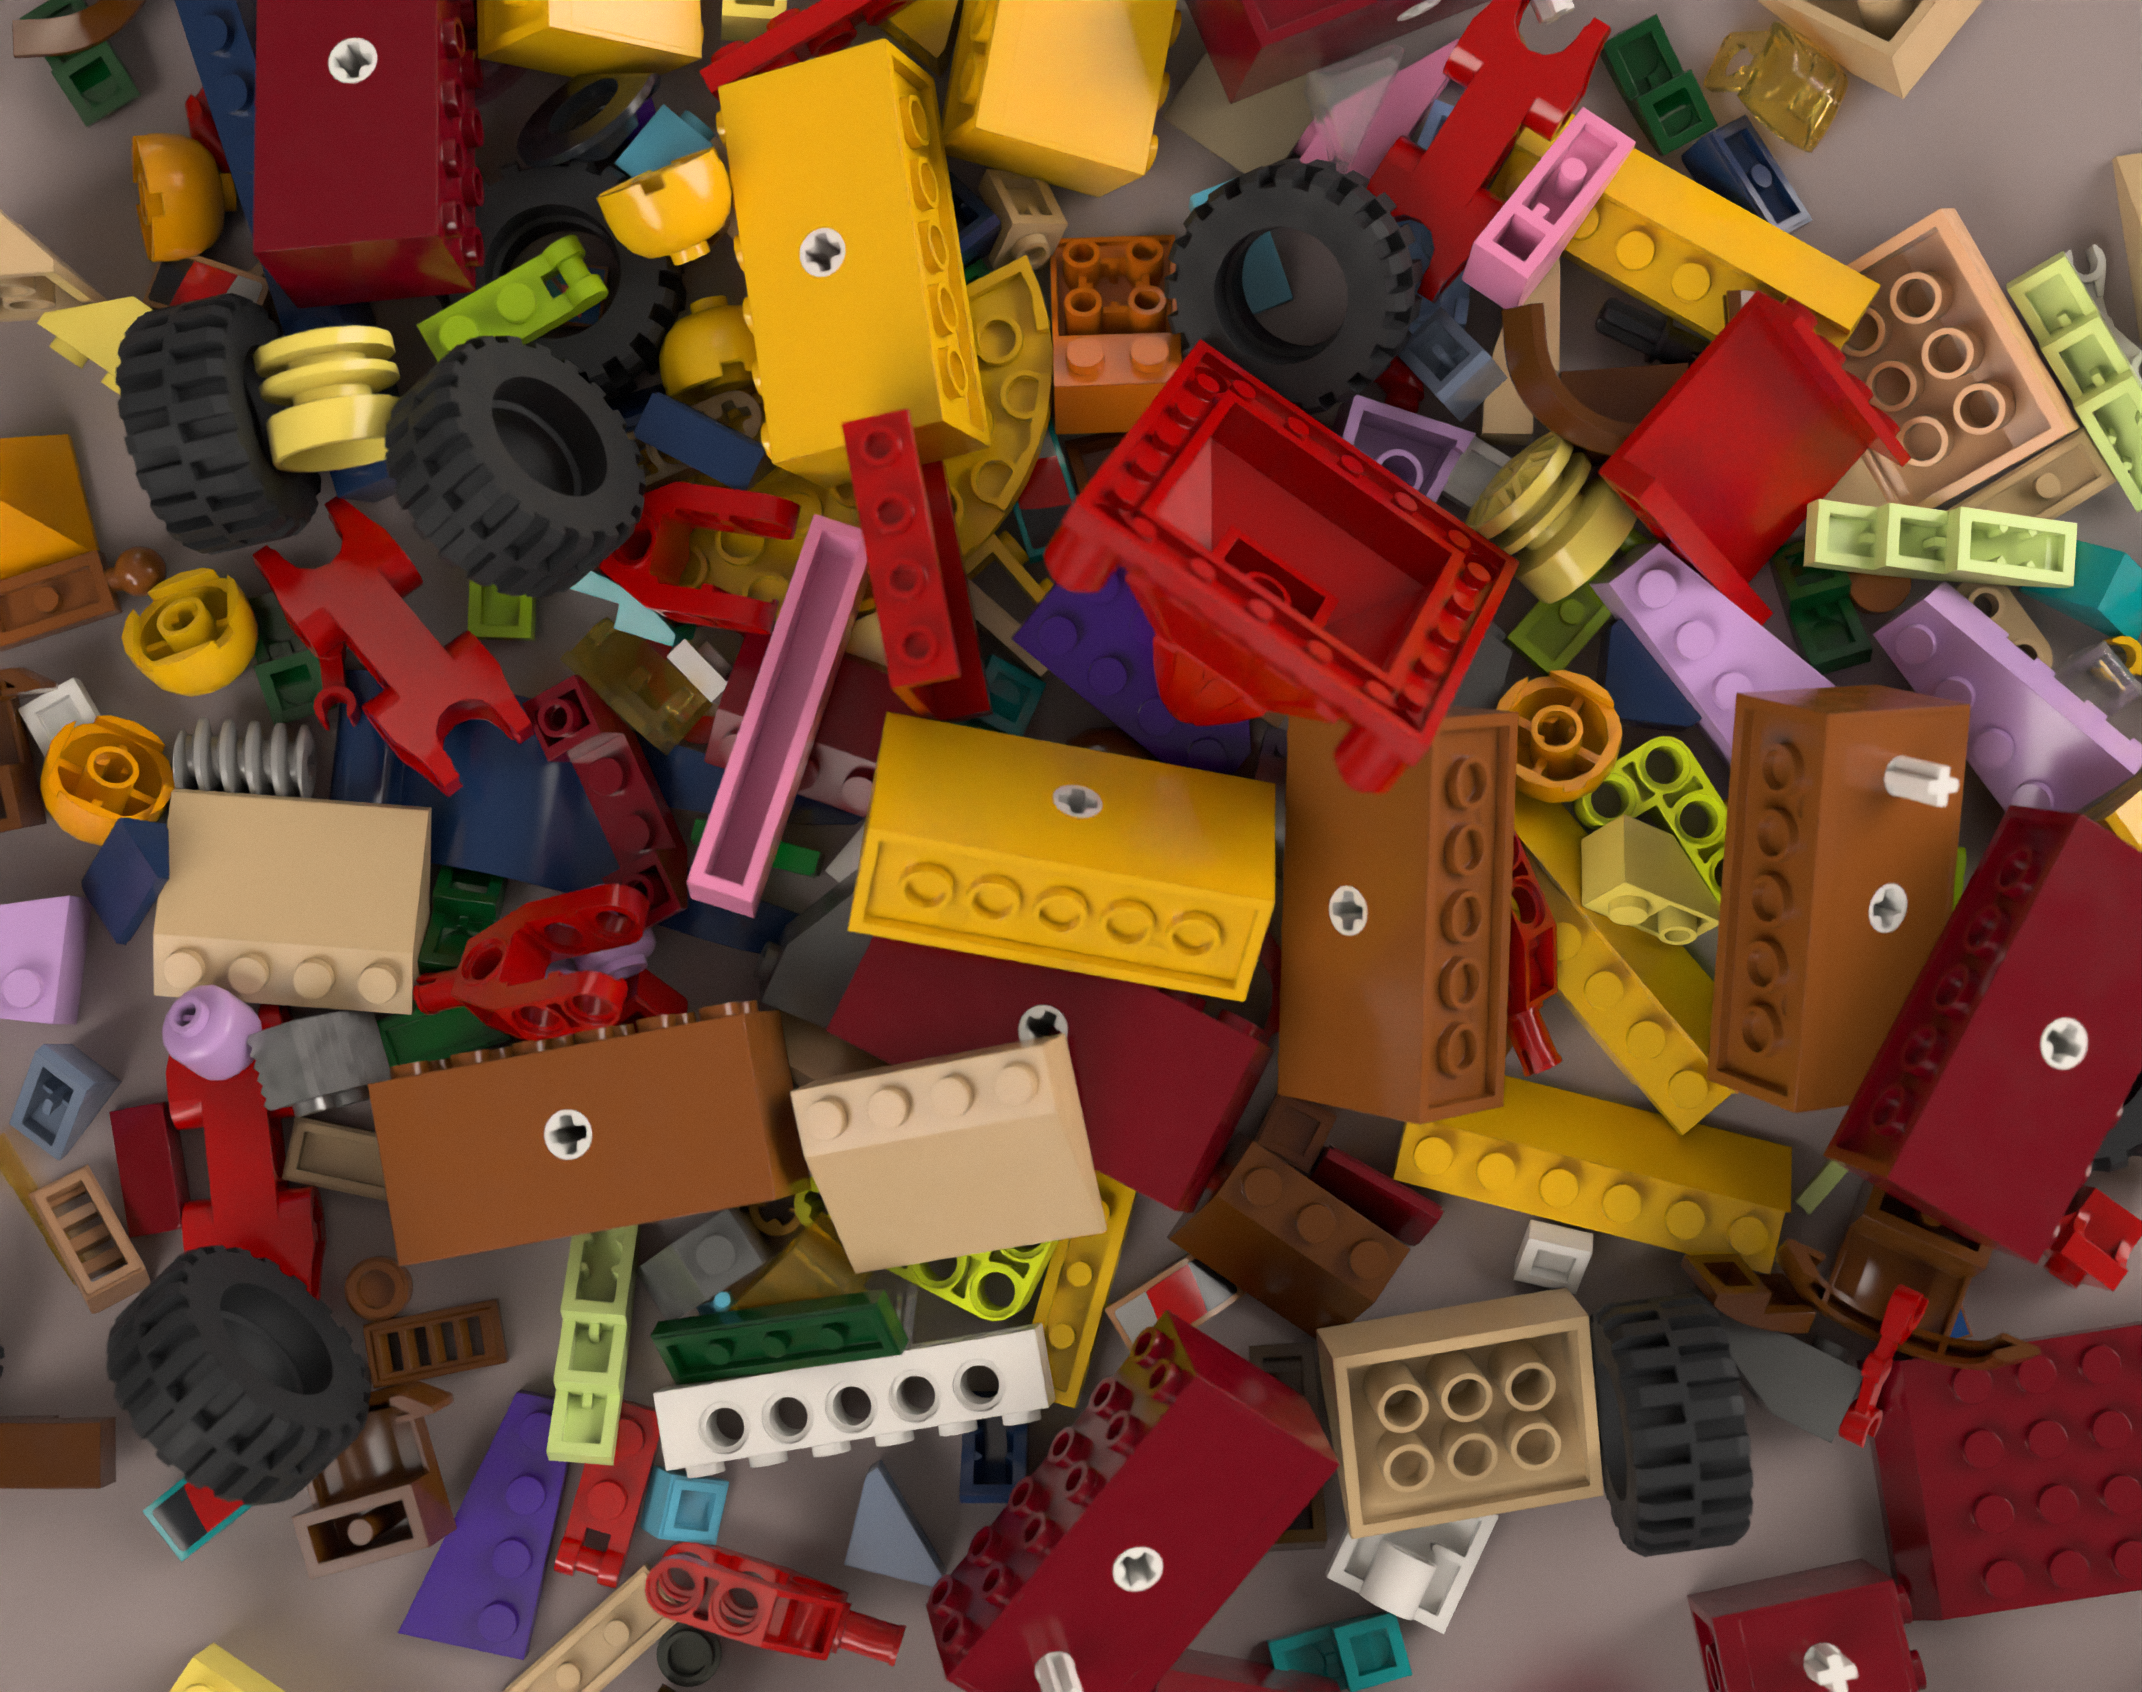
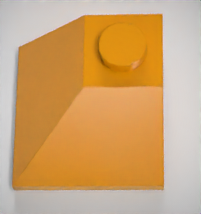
M68 434L0 438V581L87 552L100 551L72 437Z

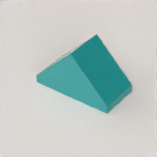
M2076 540L2073 587L2019 586L2017 590L2109 637L2128 636L2138 640L2142 632V568L2126 552Z

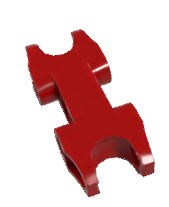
M1492 0L1471 20L1445 63L1443 74L1466 88L1428 149L1426 150L1411 139L1401 135L1372 175L1366 189L1376 197L1385 192L1392 199L1397 207L1390 214L1396 223L1412 220L1424 224L1431 232L1434 251L1417 293L1435 304L1452 282L1465 270L1475 240L1507 202L1488 190L1487 187L1525 128L1527 127L1547 141L1553 142L1585 96L1597 59L1611 33L1610 26L1596 17L1588 25L1584 26L1577 38L1563 51L1544 55L1529 50L1520 39L1519 26L1523 13L1531 0Z
M335 496L325 503L324 506L329 512L328 518L342 540L341 551L329 564L316 569L297 568L268 545L252 554L257 569L279 602L289 627L310 652L320 659L344 642L384 689L362 705L365 715L402 762L419 772L449 797L463 787L459 781L460 775L453 767L452 760L443 750L445 738L455 725L470 719L487 720L520 745L534 735L532 722L509 687L500 664L473 633L466 630L442 647L403 600L423 585L422 577L410 558L385 528L369 519L347 500Z
M260 1004L258 1018L261 1021L262 1031L294 1020L290 1006ZM169 1054L166 1067V1083L171 1118L174 1126L179 1131L204 1128L211 1198L186 1201L183 1205L181 1224L184 1252L214 1245H224L226 1249L238 1247L249 1250L252 1257H265L278 1264L279 1270L287 1276L295 1275L307 1285L306 1290L317 1301L320 1300L323 1262L327 1245L321 1195L316 1186L289 1189V1181L282 1178L286 1162L282 1118L295 1117L293 1107L290 1106L272 1111L264 1107L267 1098L260 1094L263 1085L257 1081L260 1073L253 1069L256 1062L255 1059L239 1074L226 1080L211 1081L197 1075L173 1059Z

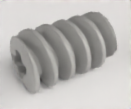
M200 717L193 734H187L186 730L182 728L177 735L173 752L175 788L246 794L250 792V794L272 796L276 794V796L300 797L301 795L302 798H311L313 795L316 780L317 752L311 726L302 724L296 741L289 742L284 723H276L270 740H263L260 722L251 721L245 737L238 738L233 719H225L219 736H213L209 718Z

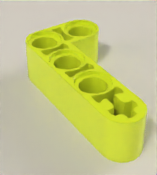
M1659 736L1639 745L1616 760L1611 774L1602 783L1613 787L1620 796L1621 807L1615 817L1605 818L1594 810L1591 803L1592 793L1573 801V809L1577 819L1585 827L1594 831L1623 814L1636 818L1647 811L1658 829L1674 835L1720 905L1721 887L1715 879V868L1718 862L1724 858L1727 807L1697 759L1683 741L1672 736ZM1651 751H1661L1672 759L1674 774L1671 781L1667 784L1657 783L1647 774L1645 764L1647 756ZM1687 804L1701 807L1707 815L1708 828L1701 838H1693L1682 829L1680 814Z
M812 1176L810 1177L812 1189L795 1194V1214L800 1223L806 1228L843 1247L830 1215L826 1214L824 1216L822 1214L825 1204L817 1198L819 1189ZM1059 1240L1042 1242L1034 1249L1019 1246L957 1257L955 1272L951 1277L946 1278L938 1276L933 1272L929 1262L887 1268V1270L982 1319L1001 1321L1024 1309L1030 1301ZM991 1272L1003 1273L1013 1282L1015 1295L1009 1306H998L988 1299L985 1293V1282Z

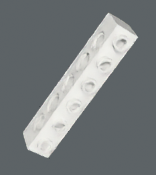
M1041 1322L906 1345L903 1354L898 1356L684 1385L672 1384L654 1392L653 1397L666 1471L686 1468L687 1478H697L724 1472L726 1470L724 1461L748 1457L751 1468L770 1466L788 1461L787 1451L807 1447L812 1448L813 1457H824L850 1451V1440L875 1436L877 1447L891 1446L914 1440L913 1430L938 1426L940 1436H951L977 1430V1419L1002 1415L1004 1426L1029 1423L1042 1419L1040 1409L1050 1407L1055 1400V1393L1043 1324ZM975 1365H983L992 1369L999 1380L997 1395L990 1398H982L975 1395L967 1383L969 1368ZM921 1376L932 1384L935 1391V1400L931 1407L918 1408L907 1400L904 1393V1384L907 1377ZM845 1387H858L867 1393L871 1401V1411L867 1418L857 1419L846 1413L841 1403V1396ZM793 1397L803 1403L808 1415L806 1426L803 1429L790 1428L781 1420L779 1404L782 1398ZM720 1408H731L740 1414L744 1422V1433L741 1439L727 1438L719 1431L716 1420Z

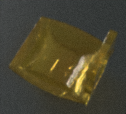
M1773 21L1769 30L1729 33L1722 41L1703 82L1704 87L1710 92H1739L1737 97L1761 124L1783 141L1807 153H1812L1829 129L1843 102L1849 84L1848 76L1819 45L1795 29L1778 21ZM1749 47V53L1754 56L1750 65H1742L1735 73L1726 76V69L1732 57L1740 50Z

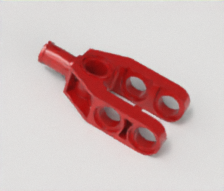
M676 481L645 493L643 496L645 501L641 520L635 525L634 533L599 564V569L644 607L671 620L771 635L778 609V600L773 599L772 602H764L746 596L735 595L713 584L702 583L701 589L679 586V580L689 560L688 544L690 534L694 529L699 528L778 540H793L801 506L791 500L770 494ZM651 543L649 550L646 552L648 545Z
M1514 830L1512 896L1520 911V921L1513 912L1511 905L1506 1032L1523 1068L1524 1077H1528L1534 1073L1538 1074L1548 1070L1563 1061L1561 1054H1558L1539 1010L1544 1006L1543 1001L1558 992L1557 924L1519 837Z
M604 884L527 902L469 939L458 968L437 973H425L418 976L415 981L421 986L416 985L413 987L415 1003L420 1011L426 1015H434L441 1011L464 1006L487 1027L524 1041L532 1040L536 1042L616 1024L621 1017L628 991L627 983L623 977L618 981L614 977L602 972L589 970L563 974L559 970L550 972L548 978L545 979L547 967L552 962L638 942L644 934L650 912V902L638 890L620 884ZM608 911L619 912L626 916L616 915ZM557 923L567 924L574 928L565 927Z
M676 1541L665 1551L661 1560L654 1565L645 1581L644 1592L648 1604L656 1613L665 1618L760 1648L827 1661L830 1652L836 1654L838 1648L888 1663L889 1666L894 1667L906 1629L905 1625H896L850 1610L852 1603L846 1602L849 1594L846 1591L791 1568L718 1545ZM683 1552H692L700 1556L702 1560L689 1557L686 1555L677 1554ZM670 1568H681L687 1571L693 1578L695 1586L683 1587L677 1584L672 1578ZM742 1572H755L761 1575L764 1580L743 1574ZM658 1580L661 1588L668 1596L684 1603L673 1604L666 1601L659 1592ZM731 1589H747L756 1597L758 1605L749 1607L738 1603L733 1597ZM725 1616L735 1618L747 1623H733L729 1621Z

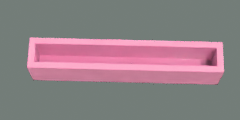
M816 514L812 518L687 880L691 899L755 918L870 579L861 528Z

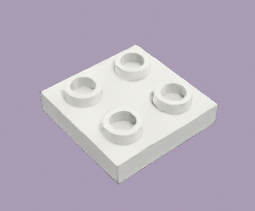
M1499 1515L1483 1516L1351 1539L1347 1526L1326 1569L1325 1575L1327 1578L1358 1592L1364 1599L1389 1613L1406 1620H1416L1444 1634Z

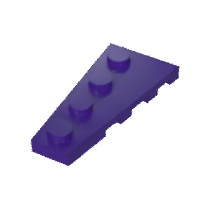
M522 1389L516 1392L454 1518L457 1529L445 1536L398 1633L524 1660L528 1656L570 1462L549 1460L546 1453L555 1396Z

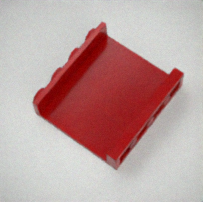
M1757 290L1600 468L1598 473L1665 548L1763 626L1773 612L1748 583L1807 518V504L1817 499H1824L1868 448L1873 449L1901 467H1904L1911 457L1895 437L1900 432L1899 426L1882 410L1870 405L1869 400L1874 396L1870 388L1858 377L1843 370L1841 367L1846 361L1845 355L1828 339L1814 332L1813 328L1818 324L1816 317L1805 306L1791 297H1787L1781 303Z
M908 408L841 423L891 689L917 715L924 719L955 723L993 715L990 691L945 464L940 460L920 465L911 414Z

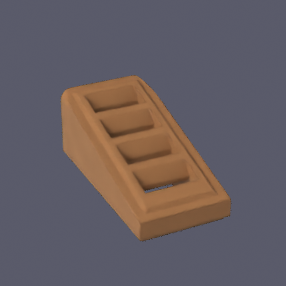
M88 1164L28 1194L91 1314L105 1310L141 1291L151 1283L143 1262ZM88 1193L91 1199L90 1202L56 1218L52 1210ZM100 1216L103 1223L68 1240L65 1233ZM111 1239L115 1244L113 1248L81 1264L78 1256ZM125 1262V1266L91 1282V1279Z

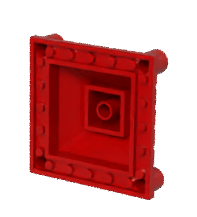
M1201 339L1075 500L1044 552L1046 565L1049 567L1054 581L1064 589L1075 593L1100 591L1105 587L1119 565L1128 571L1124 578L1156 633L1153 637V662L1157 690L1166 709L1174 718L1186 724L1205 727L1245 721L1263 716L1266 711L1335 724L1340 718L1351 727L1334 748L1333 757L1338 767V773L1350 788L1361 793L1370 792L1374 794L1387 793L1409 766L1414 767L1429 749L1520 564L1514 557Z

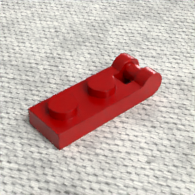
M625 1399L622 1400L614 1465L585 1463L565 1534L556 1556L555 1572L574 1576L575 1572L579 1571L598 1577L597 1584L614 1589L618 1587L661 1442L655 1408ZM589 1528L611 1534L606 1552L584 1546Z

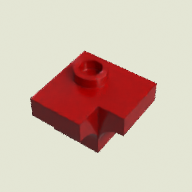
M2083 1185L2082 1188L2076 1191L2060 1221V1229L2055 1242L2043 1253V1255L2049 1258L2043 1267L2058 1280L2073 1289H2077L2083 1283L2114 1292L2129 1271L2126 1268L2127 1260L2132 1249L2142 1236V1221L2096 1187Z

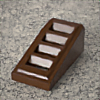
M498 1298L392 1317L387 1320L372 1321L363 1325L367 1358L374 1389L509 1362ZM478 1316L485 1353L473 1355L467 1318ZM452 1321L458 1358L447 1359L441 1323ZM425 1326L431 1362L421 1364L415 1328ZM398 1332L404 1365L403 1368L394 1369L389 1333Z

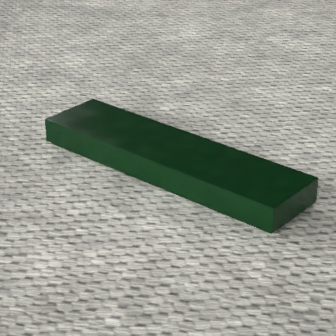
M884 1289L658 1321L650 1335L676 1385L898 1356L903 1354L909 1341Z

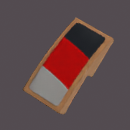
M196 255L178 261L158 262L143 303L153 310L224 293H234L252 299L254 303L261 305L268 312L273 299L266 278Z
M1187 1253L1158 1271L1159 1274L1104 1307V1310L1127 1348L1131 1351L1137 1336L1145 1328L1154 1326L1166 1310H1169L1197 1328L1244 1296L1246 1292Z

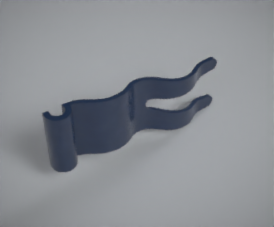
M346 670L347 688L354 694L361 710V716L358 724L353 727L347 716V704L339 703L329 800L431 807V863L496 875L562 893L574 892L604 884L603 877L620 869L572 762H548L535 732L534 735L519 745L515 740L510 739L500 728L487 720L470 719L455 725L445 738L443 750L452 760L453 767L460 775L459 781L463 787L447 797L419 772L402 762L365 715L362 705L384 689L369 671ZM514 694L520 706L524 710L522 704L532 698ZM632 730L636 735L668 807L710 814L726 769L704 762L705 753ZM796 794L787 823L801 825H856L862 822L865 817ZM687 866V880H688V877H689V874H690V871H691V868L688 867V866ZM687 885V908L657 925L719 945L761 954L767 941L777 944L785 926L800 914L760 900L755 918H751L691 899Z

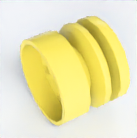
M365 326L313 329L271 341L259 347L253 354L256 372L260 377L268 378L259 386L261 398L266 403L292 406L272 415L266 422L273 465L278 470L288 472H323L359 467L385 460V455L388 449L384 448L387 422L391 420L392 409L400 399L390 395L375 394L393 386L400 379L399 369L396 364L387 361L395 354L393 337L388 330Z
M1552 431L1536 439L1497 472L1472 506L1465 520L1466 525L1486 539H1489V541L1509 555L1519 551L1515 559L1520 564L1514 577L1542 603L1548 604L1568 596L1605 565L1622 545L1637 519L1633 511L1601 476L1585 483L1592 467L1590 458L1583 452L1572 454L1573 444L1562 439Z

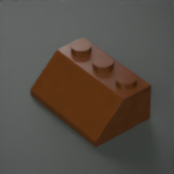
M1240 1131L1222 1155L1194 1213L1183 1212L1167 1236L1170 1241L1316 1340V1329L1349 1324L1371 1307L1411 1250Z

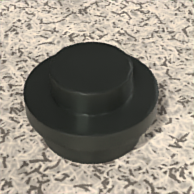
M678 1622L661 1637L657 1647V1663L662 1674L672 1683L683 1687L701 1685L715 1674L722 1658L720 1640L715 1633Z

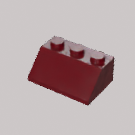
M746 632L717 708L704 762L726 769L772 634L763 635ZM847 652L844 653L797 791L798 795L866 818L886 712L921 718L891 689L887 666Z

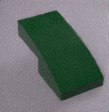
M48 0L19 19L62 17L84 10L89 6L85 0ZM110 39L81 52L45 57L52 68L50 72L88 128L142 96Z
M1657 14L1651 15L1607 39L1600 57L1625 104L1660 157L1718 127L1692 69L1683 70Z
M1805 540L1781 546L1770 558L1769 564L1779 599L1800 657L1821 675L1870 662L1873 648L1850 599L1852 583L1847 572L1803 566Z
M272 591L249 597L248 601L254 611L258 624V642L255 651L258 663L253 667L274 727L276 723L285 724L315 715L313 708L314 700L317 694L323 690L320 659L310 652L289 627L282 608ZM334 704L329 710L336 708L337 704Z
M441 866L432 894L433 914L418 957L419 975L458 968L467 941L500 920L508 878L451 866Z

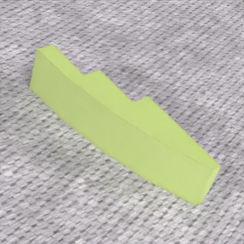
M2061 251L2006 283V288L2038 340L2042 353L2070 397L2074 410L2138 513L2142 510V383L2065 252Z
M1817 499L1807 504L1803 566L1936 581L2069 588L2074 586L2077 523L1968 507H1958L1950 511L1896 503L1872 507Z
M641 1224L575 1235L571 1238L560 1308L563 1322L553 1379L556 1392L546 1449L549 1460L614 1465L637 1278L635 1269L638 1268Z

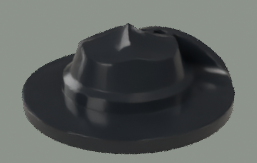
M657 73L580 74L575 76L547 98L526 122L517 140L516 149L518 155L525 164L533 168L551 167L573 158L581 162L599 161L608 158L614 151H617L618 146L639 125L636 111L645 100L651 98L661 85L660 75Z

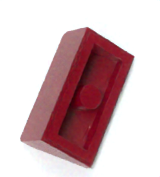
M163 1101L109 1112L129 1238L182 1229L183 1205L191 1199L180 1131L173 1124L169 1102Z
M1332 1145L1329 1147L1325 1146L1308 1179L1382 1230L1408 1245H1418L1440 1220L1444 1212L1441 1210L1442 1206Z

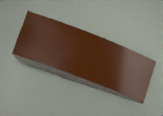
M59 1415L0 1416V1488L101 1489L116 1482V1417L59 1418Z

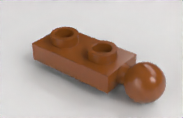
M135 546L122 552L117 558L115 566L109 568L105 553L94 550L1 580L0 651L10 650L123 613L117 592L125 591L137 597L149 596L148 592L166 579L167 571L163 558L151 548Z

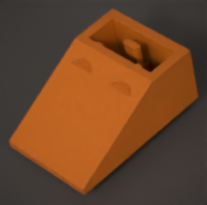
M1175 235L1061 238L1054 254L1050 256L1055 434L1129 432L1182 363L1180 333L1172 335L1167 318L1169 314L1178 310L1176 299L1164 297L1165 277L1176 271V264L1168 259Z

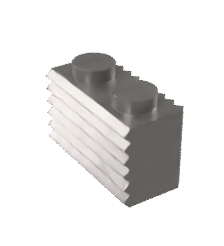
M344 1010L297 1019L251 1034L246 1042L252 1047L250 1056L256 1060L253 1069L260 1073L257 1079L263 1085L260 1094L267 1098L264 1107L272 1111L292 1106L295 1118L333 1108L332 1097H334L336 1108L369 1100L368 1084L391 1080L389 1064L374 1012Z

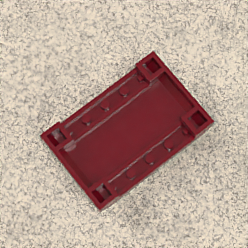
M2142 1321L2020 1339L2041 1348L2039 1355L2023 1363L1989 1370H1970L1947 1366L1906 1353L1893 1356L1891 1371L1882 1385L1876 1408L1883 1411L1882 1421L1874 1438L1869 1436L1891 1576L1894 1579L1895 1585L1902 1584L1905 1588L1911 1606L1912 1621L1949 1620L2142 1590ZM1866 1359L1856 1361L1858 1370L1862 1371Z

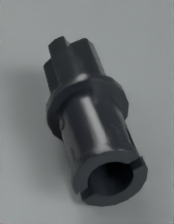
M1609 298L1603 304L1595 322V329L1598 333L1645 354L1644 361L1649 364L1658 360L1664 364L1688 363V367H1690L1696 360L1692 354L1699 357L1710 344V342L1674 326V319L1668 315L1661 320L1616 298Z

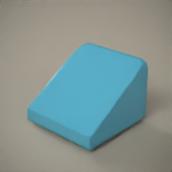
M654 1466L642 1513L641 1528L657 1539L716 1545L729 1481L711 1476L687 1478L686 1471L678 1469L666 1471L665 1467Z

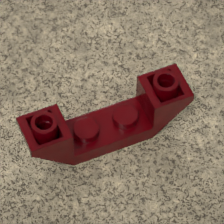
M574 674L522 704L523 708L532 722L534 732L548 762H572L620 869L603 877V883L626 885L646 896L650 902V912L645 930L686 909L687 846L635 733L581 675ZM617 912L620 916H626L622 913Z

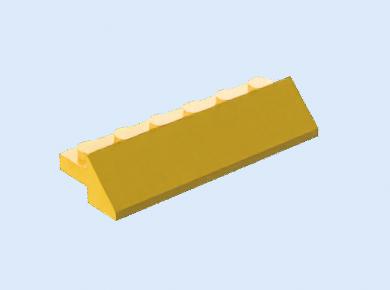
M1572 114L1553 142L1547 141L1526 127L1489 190L1508 201L1576 115ZM1635 148L1560 255L1659 312L1672 317L1675 321L1711 341L1725 327L1722 296L1726 295V292L1729 290L1755 292L1759 290L1781 303L1787 297H1791L1801 303L1818 321V324L1813 328L1814 332L1825 337L1841 350L1881 287L1875 281Z
M1515 789L1514 830L1519 837L1557 924L1558 992L1555 994L1632 1085H1637L1675 1131L1680 1135H1684L1732 1093H1739L1707 1080L1714 982L1683 945L1664 943L1657 936L1629 925L1614 923L1609 917L1582 907L1581 839L1588 834L1561 802L1547 803L1527 797ZM1511 895L1513 912L1520 921L1518 905Z
M1505 1075L1504 1107L1424 1124L1404 1122L1391 1178L1690 1255L1739 1254L1752 1270L1770 1275L1785 1212L1791 1213L1792 1147L1701 1124H1696L1684 1135H1680L1661 1114Z

